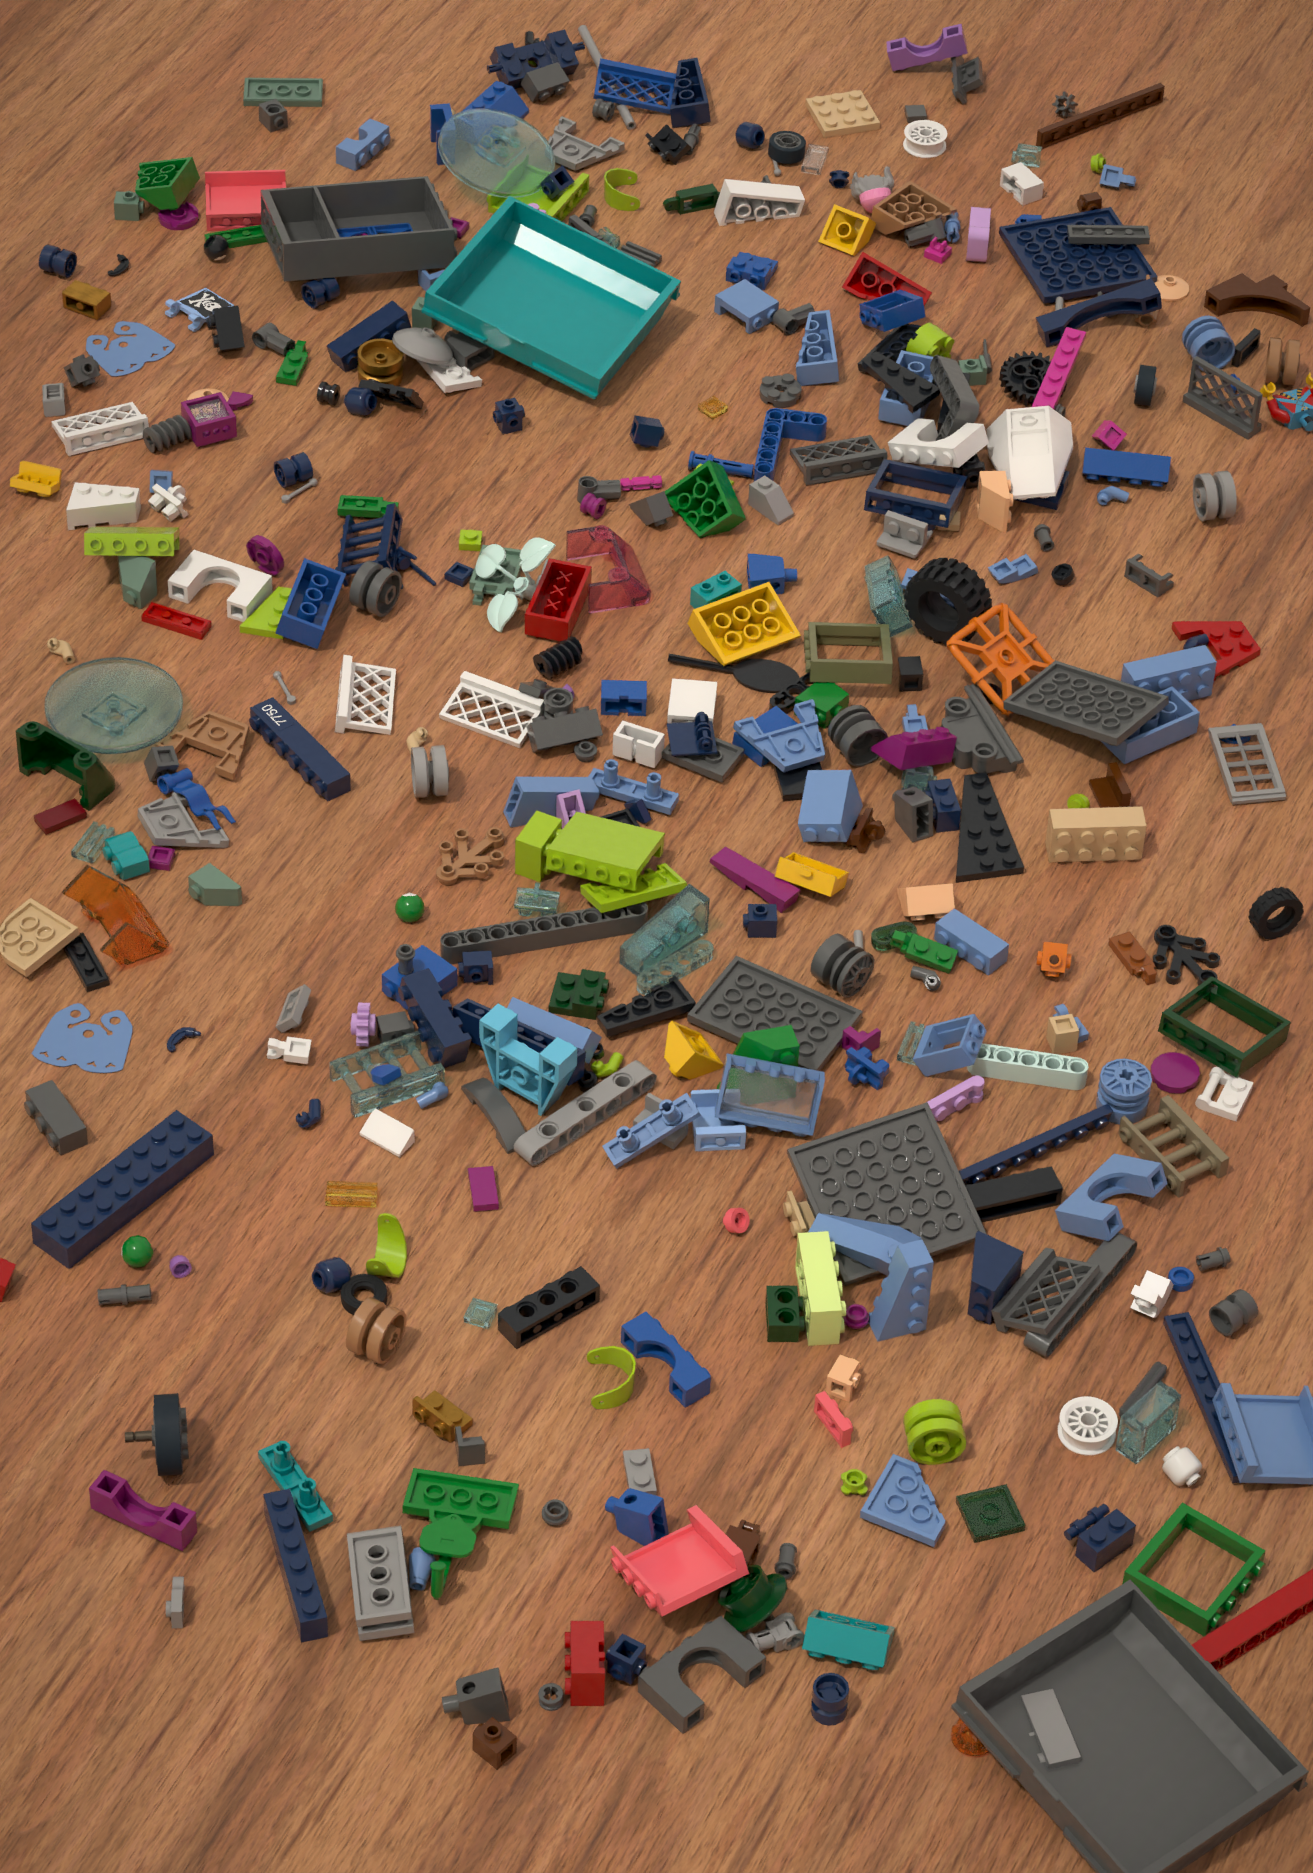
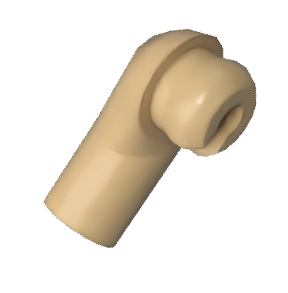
M56 638L48 640L47 647L52 653L62 656L66 664H72L75 661V656L68 642L57 640Z

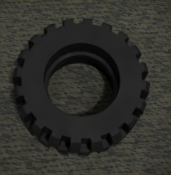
M938 558L930 560L906 585L904 592L905 608L909 611L908 616L910 620L915 622V627L918 630L921 629L926 637H931L933 641L937 643L943 642L944 645H947V641L952 635L968 625L969 620L979 617L992 607V599L989 598L991 596L989 588L985 587L986 583L983 578L980 579L974 569L968 568V565L964 562L959 563L957 559ZM940 594L947 597L953 603L956 609L949 606L943 600ZM973 631L963 638L962 641L968 642L977 632Z

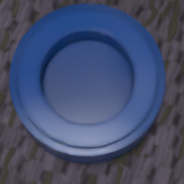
M1175 1267L1169 1271L1168 1279L1174 1284L1173 1290L1185 1292L1192 1288L1194 1275L1188 1268Z

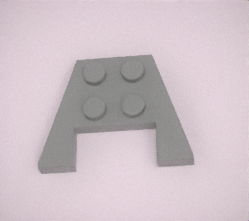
M561 116L558 126L554 128V134L550 136L543 150V157L576 171L625 150V143L609 137L600 146H596L571 135L570 133L576 129V122Z
M173 792L172 796L165 800L160 798L138 808L137 816L154 845L227 848L229 846V839L222 827L219 830L212 828L198 831L184 806H189L188 801L180 793Z

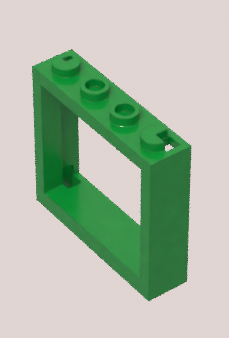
M1182 1502L1124 1571L1122 1584L1131 1580L1158 1610L1202 1636H1206L1212 1628L1219 1627L1226 1611L1231 1612L1237 1603V1597L1240 1594L1244 1595L1248 1591L1254 1576L1259 1577L1261 1575V1570L1266 1565L1263 1562L1265 1550ZM1185 1528L1246 1562L1206 1611L1146 1576Z

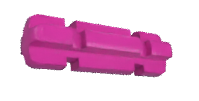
M660 475L652 476V478L643 476L632 477V480H629V478L620 479L622 491H630V488L642 490L650 489L652 486L653 489L662 487Z

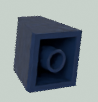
M977 1231L971 1268L967 1315L991 1325L994 1321L991 1310L1020 1278L1023 1251Z

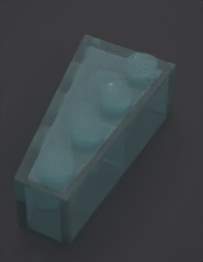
M887 555L864 566L866 574L864 579L868 588L870 609L876 617V624H889L890 637L913 627L908 616L909 611L905 608L906 600L904 599L899 574L890 557Z

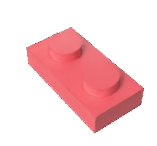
M825 1391L816 1394L814 1412L841 1448L850 1445L853 1432L851 1421L842 1415L836 1401L830 1399Z

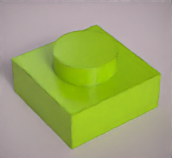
M460 530L459 550L481 551L482 531Z

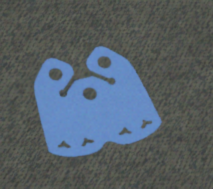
M126 321L117 322L114 332L118 335L136 334V337L121 336L110 342L109 350L107 351L104 350L109 340L107 336L91 335L87 338L86 342L88 354L92 355L93 359L110 376H122L141 369L145 362L157 361L168 355L175 347L174 343L141 323ZM129 326L130 329L128 331L121 330V327ZM99 339L102 343L95 345L93 341ZM126 342L128 346L120 347L119 343Z
M80 1003L72 1004L58 1011L51 1018L32 1054L38 1060L55 1066L65 1067L76 1064L81 1069L89 1072H117L123 1069L132 1036V1024L124 1012L115 1010L101 1017V1022L109 1031L113 1032L112 1035H107V1032L100 1025L82 1023L73 1028H68L69 1024L73 1025L90 1017V1012L84 1005ZM73 1010H78L81 1012V1015L73 1018L70 1016V1013ZM118 1017L120 1018V1023L113 1025L110 1023V1019ZM91 1030L94 1032V1035L86 1038L83 1036V1032ZM47 1052L48 1057L40 1053ZM61 1056H63V1057L66 1059V1061H64V1060H62V1059H60V1060H57V1059L60 1058ZM92 1062H94L95 1065H96V1067L93 1066L92 1064H91V1065H88L87 1063H92ZM110 1063H112L113 1065H115V1067H113V1066L106 1067V1066L109 1065Z

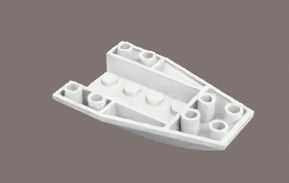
M1050 406L1006 409L986 429L989 442L987 444L988 456L996 471H1006L1007 480L1011 481L1010 493L1013 494V499L1025 500L1028 498L1056 496L1073 450L1071 422Z

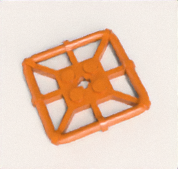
M999 603L979 617L969 620L968 625L952 635L947 641V649L950 650L954 658L970 675L972 683L974 685L977 684L1003 715L1007 716L1014 713L1005 710L1003 701L1012 695L1011 682L1017 679L1023 686L1031 680L1025 671L1030 669L1041 672L1054 662L1053 658L1037 641L1038 637L1035 633L1032 634L1005 603ZM998 615L1000 634L995 637L984 623ZM1009 621L1025 639L1021 643H1018L1009 632ZM975 631L979 633L986 644L980 646L962 641V639ZM1030 645L1044 663L1033 660L1023 648ZM961 651L978 655L987 665V668L979 673ZM1006 655L1008 657V660L1006 661L1003 658V656ZM991 672L1002 683L1003 701L984 679Z

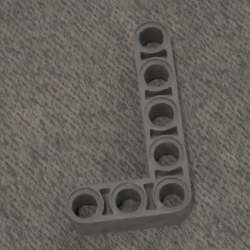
M939 355L933 357L930 364V372L950 410L936 441L949 437L966 423H974L979 413V403L958 362Z

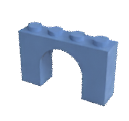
M1113 1154L1055 1210L1061 1231L1110 1241L1124 1226L1118 1207L1101 1202L1108 1197L1122 1193H1132L1153 1198L1168 1184L1162 1163Z

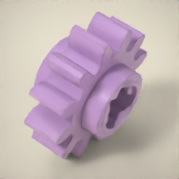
M358 1003L357 1013H352L351 1035L357 1036V1046H369V1036H375L376 1014L370 1013V1003Z

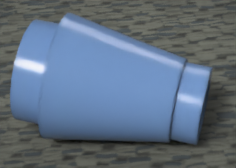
M420 1547L414 1548L409 1555V1587L414 1590L425 1589L432 1571L430 1564L436 1561L434 1554L426 1553Z

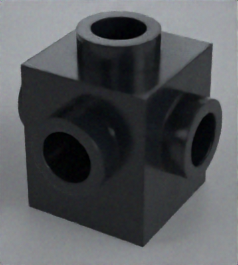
M977 454L959 468L953 467V474L967 476L966 489L977 488L979 472L985 471V465L980 461Z

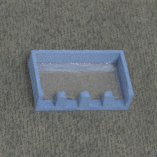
M726 1054L715 1106V1117L727 1123L737 1121L743 1122L744 1125L749 1127L764 1126L775 1132L785 1130L801 1137L813 1136L825 1083V1072Z

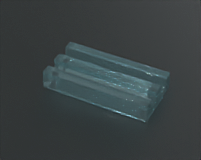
M93 821L71 850L72 857L93 864L102 852V848L105 847L104 839L113 837L115 835V828L110 827L106 829V825L98 826V822ZM103 834L104 836L101 838V840H100V841L98 842V844L96 845V842L98 841V839H99V838L101 837V835Z
M910 1022L898 1051L897 1061L916 1065L913 1061V1055L925 1030L924 1024H920L918 1027L915 1026V1022ZM914 1032L916 1035L906 1057L904 1054Z

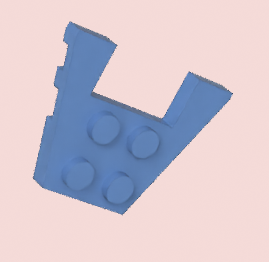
M813 699L794 705L793 710L801 723L764 734L753 716L734 722V730L782 772L824 761L825 751L821 732L818 729V717L815 714V702Z

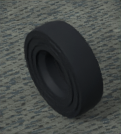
M358 1274L352 1276L341 1288L342 1305L352 1315L355 1314L363 1302L354 1297V1294L359 1290L372 1291L374 1294L373 1298L384 1302L386 1305V1285L380 1278L374 1275Z

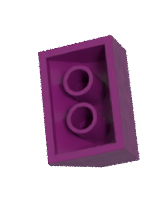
M936 727V729L930 730L920 729L917 732H903L902 734L892 735L872 746L871 751L900 770L951 762L957 737L951 734L945 727Z

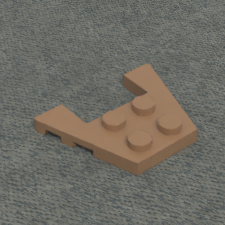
M208 711L188 723L186 729L181 732H173L170 734V738L164 742L162 740L158 741L155 747L173 746L177 754L185 744L223 757L215 766V774L234 780L249 735V725Z

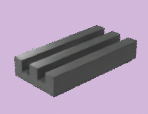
M629 241L626 242V246L623 245L621 249H618L652 267L657 266L662 261V255Z

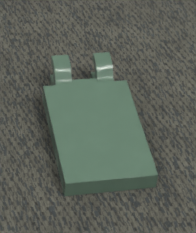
M482 545L479 555H481L484 548H486L489 545ZM504 548L506 558L500 566L516 578H519L521 572L519 563L522 561L520 558L521 550ZM474 568L469 582V589L473 590L474 594L473 605H482L484 593L496 596L498 594L505 595L507 591L514 592V581L498 569L493 576L483 579L477 575L476 568Z

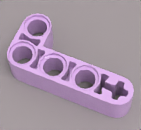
M971 207L966 261L986 262L991 208Z

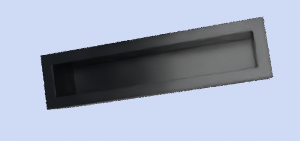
M1052 1166L965 1185L982 1223L1061 1205L1063 1187Z

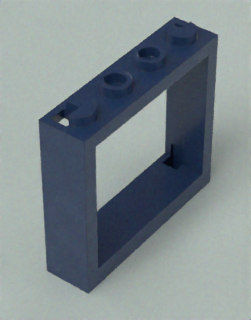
M884 459L866 491L864 510L884 515L889 510L927 524L948 528L965 496L967 476ZM887 473H892V477L886 476ZM884 481L950 494L951 496L945 504L880 489ZM940 515H945L946 521L940 520Z

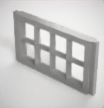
M1262 723L1208 728L1209 738L1232 805L1286 800V791ZM1257 736L1259 744L1243 746L1240 737ZM1236 738L1239 746L1222 748L1219 739ZM1262 750L1265 758L1248 760L1245 752ZM1241 752L1244 760L1227 762L1224 754ZM1267 765L1270 774L1253 775L1250 766ZM1246 767L1249 776L1232 777L1229 768ZM1272 780L1274 788L1258 790L1255 781ZM1251 781L1252 791H1236L1234 783Z

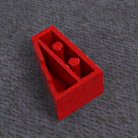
M570 1621V1632H565V1649H570V1655H565V1672H570V1678H565V1695H570V1706H604V1621Z

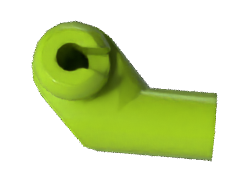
M614 1052L606 1064H603L600 1060L598 1062L594 1061L591 1065V1070L598 1078L610 1076L618 1071L624 1057L622 1054Z

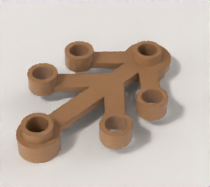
M497 827L490 828L486 832L485 838L467 851L469 832L463 828L457 829L455 831V842L458 845L459 859L454 863L451 862V854L453 853L452 842H440L439 853L442 855V865L436 870V877L443 885H453L459 877L485 878L488 876V865H502L504 863V853L502 851L494 850L489 856H479L489 847L497 849L503 846L504 833ZM466 865H475L474 868H463Z

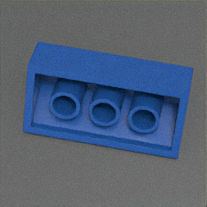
M495 81L454 118L456 138L487 151L511 127L515 126L529 113V108L512 86Z
M1085 447L1082 475H1085L1088 480H1099V477L1108 478V482L1120 483L1122 479L1129 480V484L1142 485V482H1149L1152 487H1163V484H1168L1171 457Z

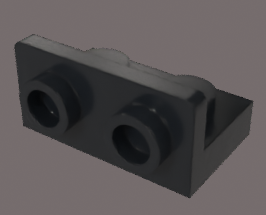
M667 124L654 137L649 133L645 135L649 140L647 144L655 152L659 150L658 154L666 162L670 160L674 165L691 149L689 144Z

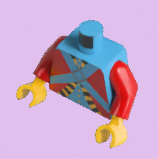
M1311 373L1306 377V383L1311 386V389L1303 387L1272 395L1276 390L1272 382L1267 385V388L1263 385L1260 389V393L1263 394L1262 397L1268 400L1266 403L1271 417L1283 423L1288 429L1294 430L1304 427L1306 431L1313 430V379L1311 378Z

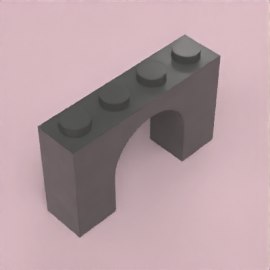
M719 1616L713 1622H707L698 1633L685 1638L680 1646L673 1651L666 1652L658 1662L652 1666L645 1667L638 1676V1693L682 1734L704 1719L705 1702L681 1680L680 1675L685 1669L699 1663L714 1664L723 1668L744 1688L765 1674L766 1656L722 1616Z

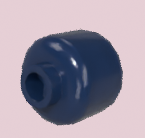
M743 122L738 126L735 133L738 145L745 148L756 149L765 139L763 128L755 123Z
M353 387L345 395L344 404L351 414L369 415L376 408L377 398L369 388Z
M333 1257L316 1264L312 1272V1281L317 1289L323 1293L330 1294L341 1290L342 1286L350 1280L352 1271L343 1259Z

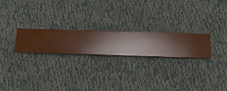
M1158 83L1038 129L1036 147L1043 149L1162 103L1165 86L1162 83Z

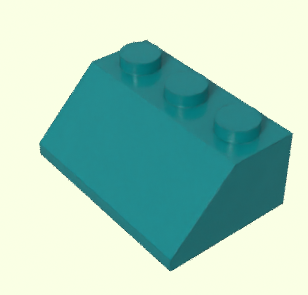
M815 1609L808 1616L802 1649L808 1650V1655L824 1658L826 1654L834 1656L835 1661L851 1664L852 1661L861 1662L864 1668L878 1670L879 1667H884L887 1662L895 1627Z

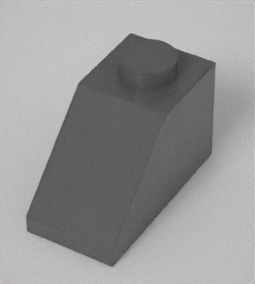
M664 491L629 504L630 509L646 526L654 523L655 527L667 523L666 518L673 516Z

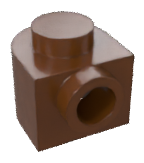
M1098 192L1080 195L1077 200L1078 210L1085 212L1101 209V196Z

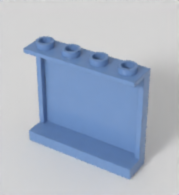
M1221 1383L1212 1401L1239 1482L1313 1484V1397L1309 1387L1304 1385L1299 1396L1234 1394L1231 1383Z

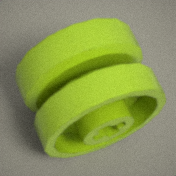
M930 1399L919 1402L908 1409L904 1415L903 1425L907 1436L908 1452L912 1459L922 1464L937 1465L950 1462L962 1454L966 1448V1436L962 1427L961 1412L956 1404L943 1399Z

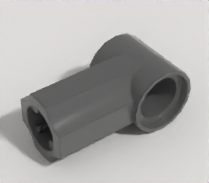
M941 218L904 230V238L908 247L927 241L931 242L935 237H938V240L946 237Z
M807 303L790 311L782 308L775 312L772 321L785 334L791 335L800 325L807 322L809 312H815L814 307Z
M270 322L252 334L254 344L261 349L269 347L286 356L290 349L295 348V341L279 333L278 328Z
M583 476L578 482L577 500L581 503L587 493L594 494L596 498L619 499L621 496L620 481H597L594 477Z

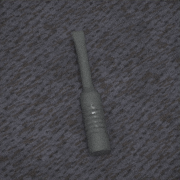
M984 339L983 356L987 365V374L992 372L991 358L988 354L986 339Z

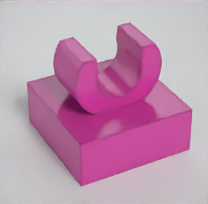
M935 237L930 242V246L924 251V257L942 264L951 255L952 247L947 246V241L945 240L942 243L937 242L938 237Z

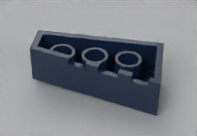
M698 58L678 61L674 94H672V105L670 106L672 128L711 122L709 102Z
M427 968L403 976L398 993L401 1000L406 1001L411 1021H415L418 1026L419 1038L422 1042L426 1043L431 1062H435L438 1070L466 1061L472 1038L468 1032L463 1034L461 1029L463 1023L459 1017H453L452 1005L449 1000L442 999V989L430 969Z

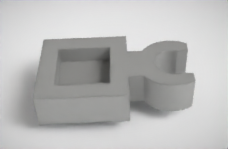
M173 1577L171 1601H166V1617H171L172 1628H183L184 1577Z

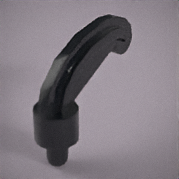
M117 254L120 264L114 271H108L109 276L120 275L129 267V260L124 255Z

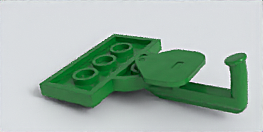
M413 1468L403 1502L402 1513L429 1517V1525L422 1529L419 1546L426 1553L440 1555L438 1561L430 1564L432 1569L431 1596L434 1600H439L443 1595L453 1557L465 1558L472 1554L476 1542V1534L482 1525L509 1529L519 1493V1484Z

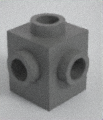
M84 354L72 359L73 363L64 367L71 387L83 384L84 387L95 383L94 379L100 375L99 364L93 359L92 355L86 358Z

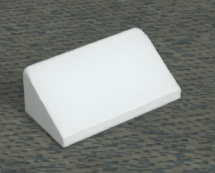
M374 1109L360 1131V1136L398 1157L415 1143V1134L412 1128L377 1109Z

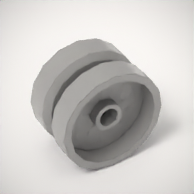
M1218 471L1213 476L1210 473L1195 475L1193 480V502L1196 514L1201 521L1213 520L1216 515L1220 519L1234 516L1237 496L1234 480L1229 471Z
M444 745L431 747L429 753L430 761L427 759L424 747L411 748V773L415 798L428 796L429 782H431L432 791L435 796L448 795L449 767Z

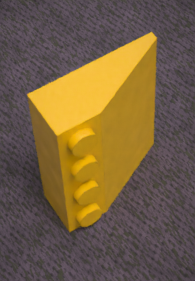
M770 582L693 609L687 623L697 641L723 666L798 639L801 636Z

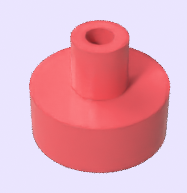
M730 1208L723 1217V1224L730 1233H743L749 1227V1214L743 1208Z

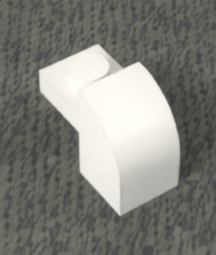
M1147 1270L1141 1285H1134L1131 1292L1134 1300L1130 1308L1156 1318L1164 1307L1174 1284L1171 1280Z

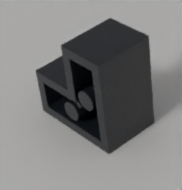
M238 305L214 308L209 314V318H207L208 330H212L213 347L217 348L218 353L243 350L245 345Z

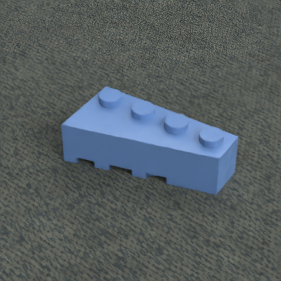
M830 310L809 312L805 335L802 339V348L799 351V360L796 364L797 381L801 386L839 381Z

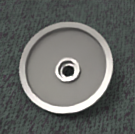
M405 328L395 332L393 335V344L400 351L417 360L430 364L444 365L450 363L453 358L449 345L432 329Z

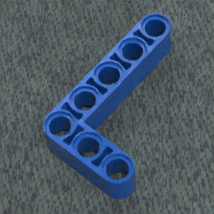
M780 408L769 409L766 412L756 457L754 481L763 476L774 481L783 438L814 442L823 441L826 438L827 417L813 412Z

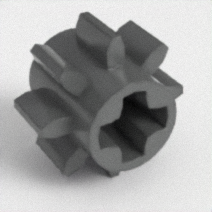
M1064 91L1062 96H1055L1057 99L1055 103H1052L1053 106L1057 107L1055 113H1062L1064 117H1067L1068 113H1075L1074 109L1078 103L1073 101L1075 99L1074 95L1068 96V93Z

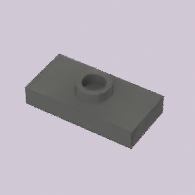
M534 679L533 682H521L519 686L520 692L536 698H544V694L548 690L555 688L538 679Z

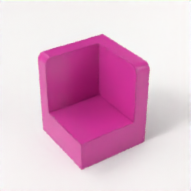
M1104 420L1092 437L1100 440L1110 450H1115L1127 434L1114 422Z

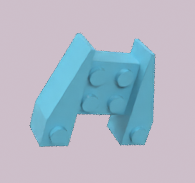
M497 1004L479 1020V1038L493 1083L499 1091L507 1087L537 1104L538 1115L542 1116L559 1100L577 1066V1048L557 1037L541 1053L536 1052L526 1044L517 1041L518 1014L514 1013L511 1009Z

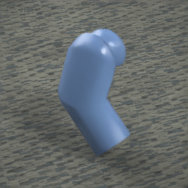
M1109 486L1097 494V502L1100 505H1107V502L1115 498L1125 503L1129 493L1115 486Z
M443 1082L435 1083L431 1090L416 1098L420 1108L422 1109L434 1102L445 1099L449 1092L448 1087Z

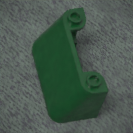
M27 722L15 731L19 772L29 776L31 771L40 770L43 775H46L52 769L82 785L79 788V795L82 796L80 805L88 811L115 790L114 776L91 751L38 722Z

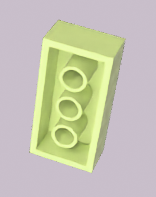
M828 1231L798 1233L795 1270L799 1294L803 1296V1316L808 1346L839 1344L840 1333H844L845 1330L842 1316H846L845 1301L840 1300L843 1289L842 1282L837 1281L839 1264L838 1261L833 1260V1257L836 1255L835 1242H830Z

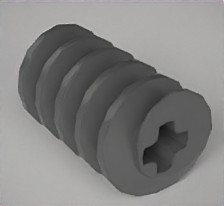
M175 415L173 418H168L143 430L145 445L151 453L155 451V448L159 452L163 450V446L166 449L169 448L170 443L176 445L177 440L183 442L185 437L187 439L192 438L188 422L180 415Z

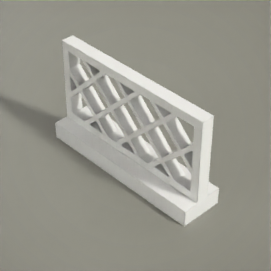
M133 402L51 421L53 429L65 445L68 456L143 438V430L149 427L148 417L145 414H141Z
M343 655L335 732L344 734L345 728L390 735L396 669L352 662L353 656ZM355 671L365 672L367 675L360 677ZM379 675L390 676V678L383 681ZM372 679L377 685L371 687L367 681ZM361 685L365 691L360 693L355 687ZM383 688L388 694L382 696L377 691ZM371 694L376 700L370 702L365 697ZM359 700L364 706L358 708L354 702ZM382 704L387 709L381 712L376 706ZM371 710L375 715L368 717L364 712ZM358 715L363 721H351V718ZM381 719L386 726L377 725L375 721Z
M464 671L460 676V684L440 712V719L521 748L528 737L526 726L532 723L533 718L543 716L544 700ZM462 692L472 695L471 698L464 700L459 698ZM487 700L492 702L493 705L480 708L479 702ZM476 704L477 709L465 712L463 706ZM459 707L462 712L454 716L448 714L450 710ZM506 707L513 712L500 715L498 709ZM495 710L497 717L485 720L483 714ZM480 715L482 720L472 723L468 721V718ZM527 715L532 718L521 723L519 716ZM512 718L516 719L517 724L505 727L503 721ZM500 722L502 727L501 729L491 730L488 728V725ZM521 731L518 739L508 735L509 732Z

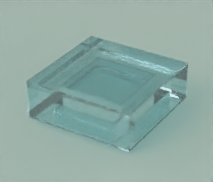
M473 1298L464 1315V1322L489 1329L497 1312V1304Z

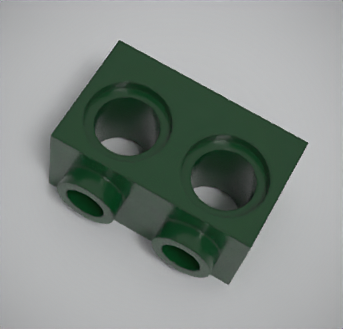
M766 1286L767 1342H799V1332H804V1316H799V1312H803V1296H798V1287Z

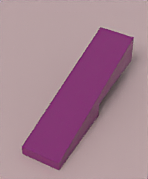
M726 846L710 858L709 862L743 890L750 887L769 904H776L777 910L780 913H783L797 901L800 889L785 880L775 877L773 873Z

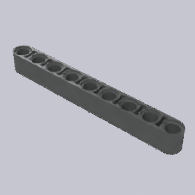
M642 902L601 913L594 907L448 932L440 938V957L450 964H458V962H462V952L491 951L493 958L638 933L647 928L648 906Z

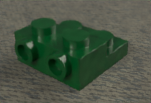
M582 969L580 975L558 972L548 1012L596 1020L598 1011H603L605 997H603V994H607L609 989V980L606 979V973Z

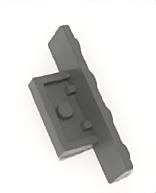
M962 56L951 57L953 63L951 67L953 73L952 82L954 85L952 92L957 100L960 99L962 104H966V92L975 90L983 85L982 62L979 57H976L964 63Z

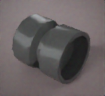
M553 688L544 694L543 716L546 719L554 718L555 713L567 711V714H573V695L570 691L564 688Z
M1242 1289L1234 1291L1225 1300H1221L1209 1310V1317L1213 1326L1225 1336L1232 1335L1243 1324H1248L1258 1316V1307L1255 1300L1248 1292Z

